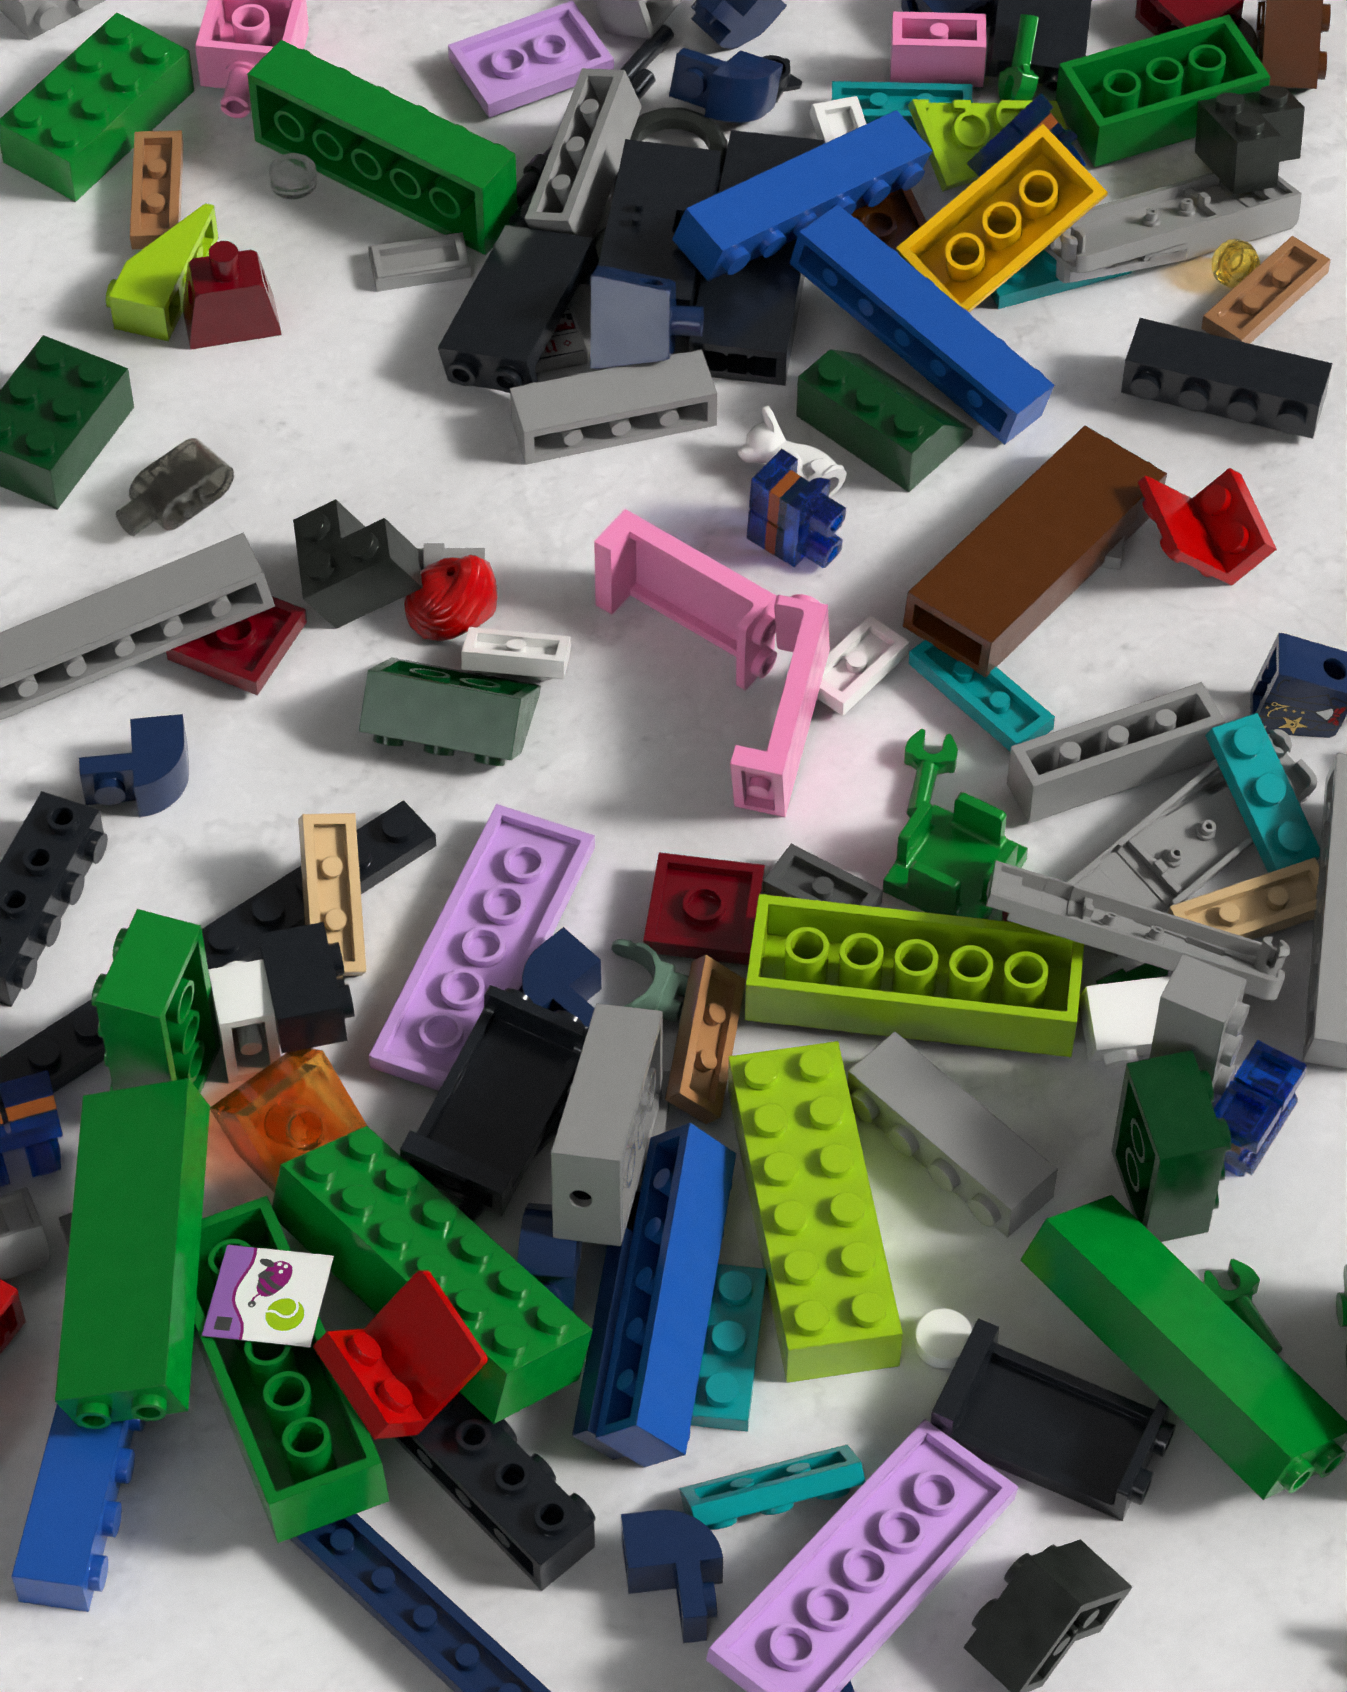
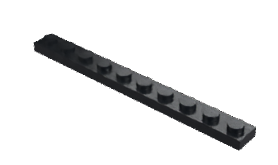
M404 800L357 830L361 894L437 846L436 834ZM301 866L202 928L208 969L223 967L233 961L250 962L260 960L262 957L258 934L305 926ZM91 1000L0 1057V1113L3 1125L8 1123L5 1108L48 1097L104 1061L105 1047L103 1038L98 1036L99 1018L97 1008L92 1006Z

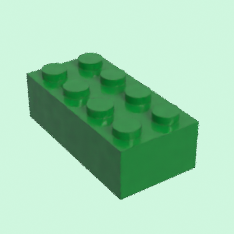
M116 12L0 118V148L3 163L76 202L134 148L135 132L152 131L195 91L190 51Z
M1225 15L1060 63L1055 101H1057L1063 118L1094 167L1195 138L1198 101L1214 99L1222 93L1244 94L1260 91L1261 88L1269 86L1270 75L1230 15Z
M137 909L128 929L121 928L118 932L113 946V962L107 974L101 973L98 976L92 991L91 1003L93 1007L97 1008L99 1018L98 1036L103 1038L105 1047L104 1065L109 1067L111 1076L110 1091L189 1078L201 1093L221 1048L201 925Z

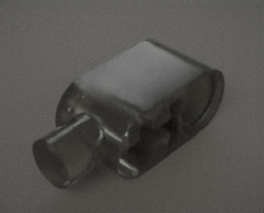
M191 438L185 440L143 469L134 478L129 488V498L131 501L116 511L117 520L122 528L131 536H135L153 522H157L165 530H174L220 499L233 482L234 470L199 439Z

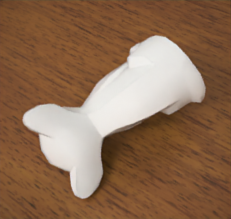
M768 405L763 407L764 421L753 426L746 437V444L737 450L739 457L746 463H768L779 480L790 470L800 475L799 504L797 505L799 512L833 496L845 481L847 472L844 467L837 465L827 454L817 448L786 441L773 411Z

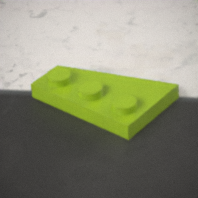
M912 99L908 104L920 137L932 149L929 160L942 192L977 180L1010 152L1050 113L1058 121L1050 130L1053 135L1067 149L1074 144L1057 101L1001 100L999 103H971V100H953L952 103H929V99Z

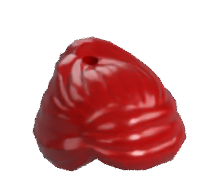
M468 555L461 558H444L432 563L420 571L423 588L407 595L404 602L409 626L423 639L445 641L461 636L468 632L469 627L477 628L482 625L496 611L497 585L490 562L476 555Z

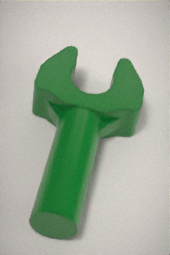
M1020 15L1012 66L1000 72L998 91L1000 101L1032 100L1035 94L1039 77L1033 70H1030L1039 21L1037 16Z
M924 729L917 731L907 741L904 763L917 770L906 811L910 818L922 801L931 802L937 775L955 772L958 748L951 734L945 736L942 750L936 754H930L924 750Z
M1231 1259L1227 1273L1231 1282L1237 1288L1226 1290L1219 1285L1218 1280L1210 1271H1205L1203 1283L1270 1348L1279 1354L1283 1349L1281 1344L1252 1302V1296L1257 1293L1260 1278L1256 1272L1248 1265L1236 1259Z

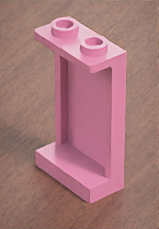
M626 509L594 541L596 606L613 614L631 595L736 657V685L744 690L757 677L764 678L771 671L777 658V652L774 651L776 632L775 594Z
M794 594L791 597L777 595L774 604L777 648L793 652L767 751L735 745L730 763L734 806L786 817L830 651L828 605L822 604L815 598L803 594Z

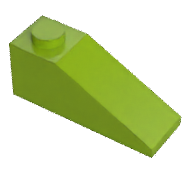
M203 204L125 262L118 279L110 281L106 292L105 302L106 306L111 308L114 329L169 342L183 313L187 264L193 258L209 256V248L218 240L214 205Z

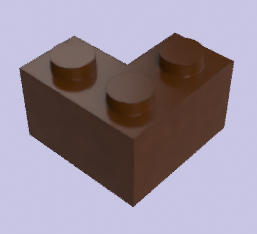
M1258 0L1256 35L1257 40H1259L1258 59L1270 75L1269 86L1317 89L1318 79L1325 80L1327 51H1320L1321 33L1329 31L1330 4H1323V0Z

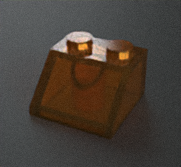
M313 1048L285 1053L210 1107L212 1114L235 1152L274 1193L281 1164L367 1126L323 1050Z

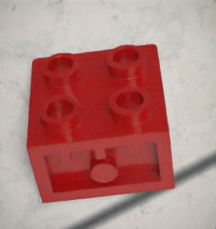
M1228 468L1193 498L1146 475L1138 481L1140 490L1145 498L1142 502L1143 508L1147 515L1156 523L1161 533V548L1176 563L1183 562L1196 568L1207 578L1212 576L1232 586L1277 550L1241 473L1231 468Z
M428 1270L417 1271L364 1329L327 1331L313 1346L374 1440L418 1435L488 1361L487 1355Z

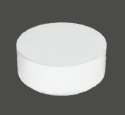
M941 1308L926 1313L919 1320L915 1333V1348L919 1357L925 1363L935 1368H953L970 1336L972 1326L964 1315L952 1309Z

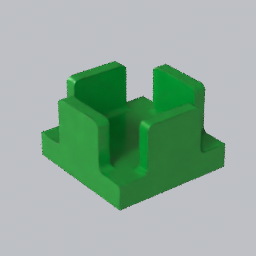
M960 792L955 799L953 813L935 804L932 805L922 801L899 834L896 861L883 879V892L926 913L988 919L995 909L986 906L988 899L986 892L995 861L1022 868L1027 860L1028 848L1006 838L1007 814L1003 810L964 792Z

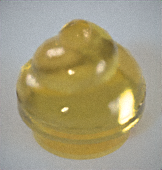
M1237 238L1229 239L1220 244L1212 256V272L1219 283L1231 288L1236 287L1260 265V260L1254 247L1250 243Z

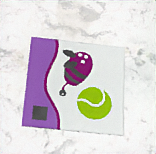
M227 1245L202 1336L310 1348L334 1256Z

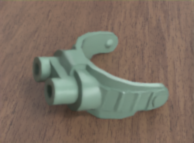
M625 939L613 941L611 950L616 955L641 964L648 970L653 979L652 984L643 995L624 1007L663 1011V1019L677 1022L683 1002L678 1001L679 996L685 997L689 976L675 972V965L661 961L657 953L647 944L633 943L631 940Z

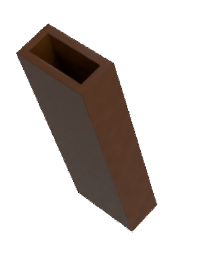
M1083 426L908 591L902 627L923 640L932 643L939 650L957 661L963 662L986 678L995 666L997 667L1104 563L1105 556L1123 537L1125 542L1150 518L1142 505L1145 498L1140 490L1138 481L1146 475L1165 484L1167 473L1114 443L1111 439L1102 436L1087 426Z

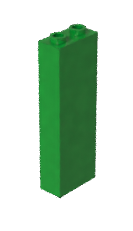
M189 1078L83 1095L55 1402L78 1427L102 1429L108 1427L111 1422L132 1419L157 1421L163 1419L166 1414L187 1412L189 1408L210 1105Z
M1113 1195L1045 1219L1020 1261L1262 1500L1285 1489L1289 1493H1293L1301 1488L1310 1477L1318 1474L1321 1478H1324L1340 1465L1346 1456V1452L1342 1447L1347 1441V1421Z

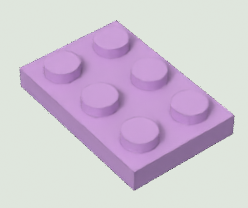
M573 0L448 45L450 61L488 118L575 87L582 68L614 69V58Z

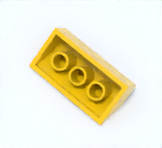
M1042 124L897 246L896 251L905 261L923 276L929 278L959 306L971 312L1108 195V192L1053 133Z

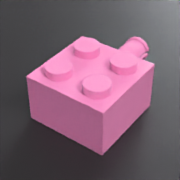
M208 0L195 44L200 86L225 89L220 104L221 110L226 115L233 118H243L249 114L251 102L247 73L280 40L297 48L304 49L309 31L306 0Z

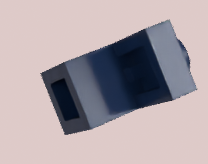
M696 0L691 6L696 12L691 20L723 48L734 49L760 36L787 5L782 0Z
M683 48L676 54L669 97L705 108L704 117L726 122L755 121L764 117L775 107L783 64L741 50L726 62Z
M183 714L130 719L132 753L80 757L79 773L85 805H116L121 802L136 801L140 818L159 813L175 803L183 794L189 779L188 744Z
M563 927L535 949L528 958L522 974L523 993L534 1004L550 1011L563 1010L575 1015L582 1021L583 1025L589 1028L595 1008L587 1001L602 989L601 959Z
M528 1203L522 1218L517 1262L574 1312L577 1270L581 1264L582 1241L553 1238L552 1205Z
M652 1510L621 1514V1541L628 1594L676 1589L683 1643L707 1641V1618L717 1617L714 1584L723 1583V1554L715 1535L700 1520L679 1511Z

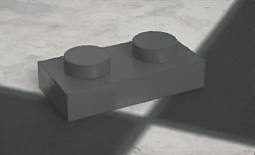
M792 843L763 880V893L767 895L879 907L882 903V889Z

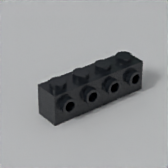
M1139 318L1125 359L1121 393L1313 439L1326 398L1333 363Z
M41 791L1 860L0 1003L12 1007L21 989L26 990L30 987L36 975L37 961L46 946L51 947L55 943L60 932L62 916L69 904L75 905L82 894L85 882L84 877L92 863L98 864L103 858L108 836L103 831L100 810Z
M460 1392L418 1435L394 1437L403 1449L541 1591L595 1548L594 1521L596 1518L587 1502L576 1493H572L569 1496L555 1482L556 1476L549 1464L536 1453L529 1456L516 1443L517 1436L505 1419L493 1424Z

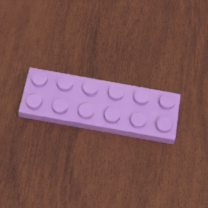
M495 805L369 1054L370 1068L438 1091L440 1090L483 1011L484 995L488 987L492 985L502 990L511 988L523 993L522 974L524 966L534 950L553 935L594 851L595 835L502 805Z
M924 1419L709 1647L706 1661L747 1692H840L1015 1500L1018 1486Z

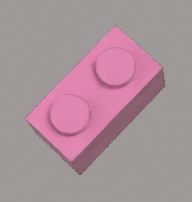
M893 11L890 82L972 84V87H983L986 58V14Z

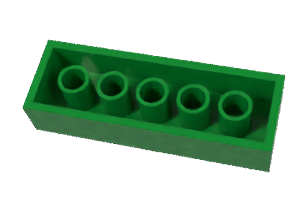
M280 40L247 73L256 142L443 235L463 232L465 245L485 256L493 248L505 225L510 226L509 219L518 209L515 153L509 151L503 145L493 143L468 131L462 125L454 124L429 112L423 106L406 101L390 93L384 87L369 83L351 74L348 70L332 65L314 56L309 51L297 48L283 40Z
M368 1126L280 1165L272 1204L278 1222L312 1254L334 1256L330 1271L376 1314L381 1311L417 1271L428 1270L431 1272L488 1357L487 1363L459 1392L493 1424L579 1380L593 1329Z
M266 1195L202 1218L194 1337L277 1543L389 1502L382 1461L370 1433L313 1347L326 1333L319 1316L310 1348L202 1336L227 1245L291 1251L268 1196Z

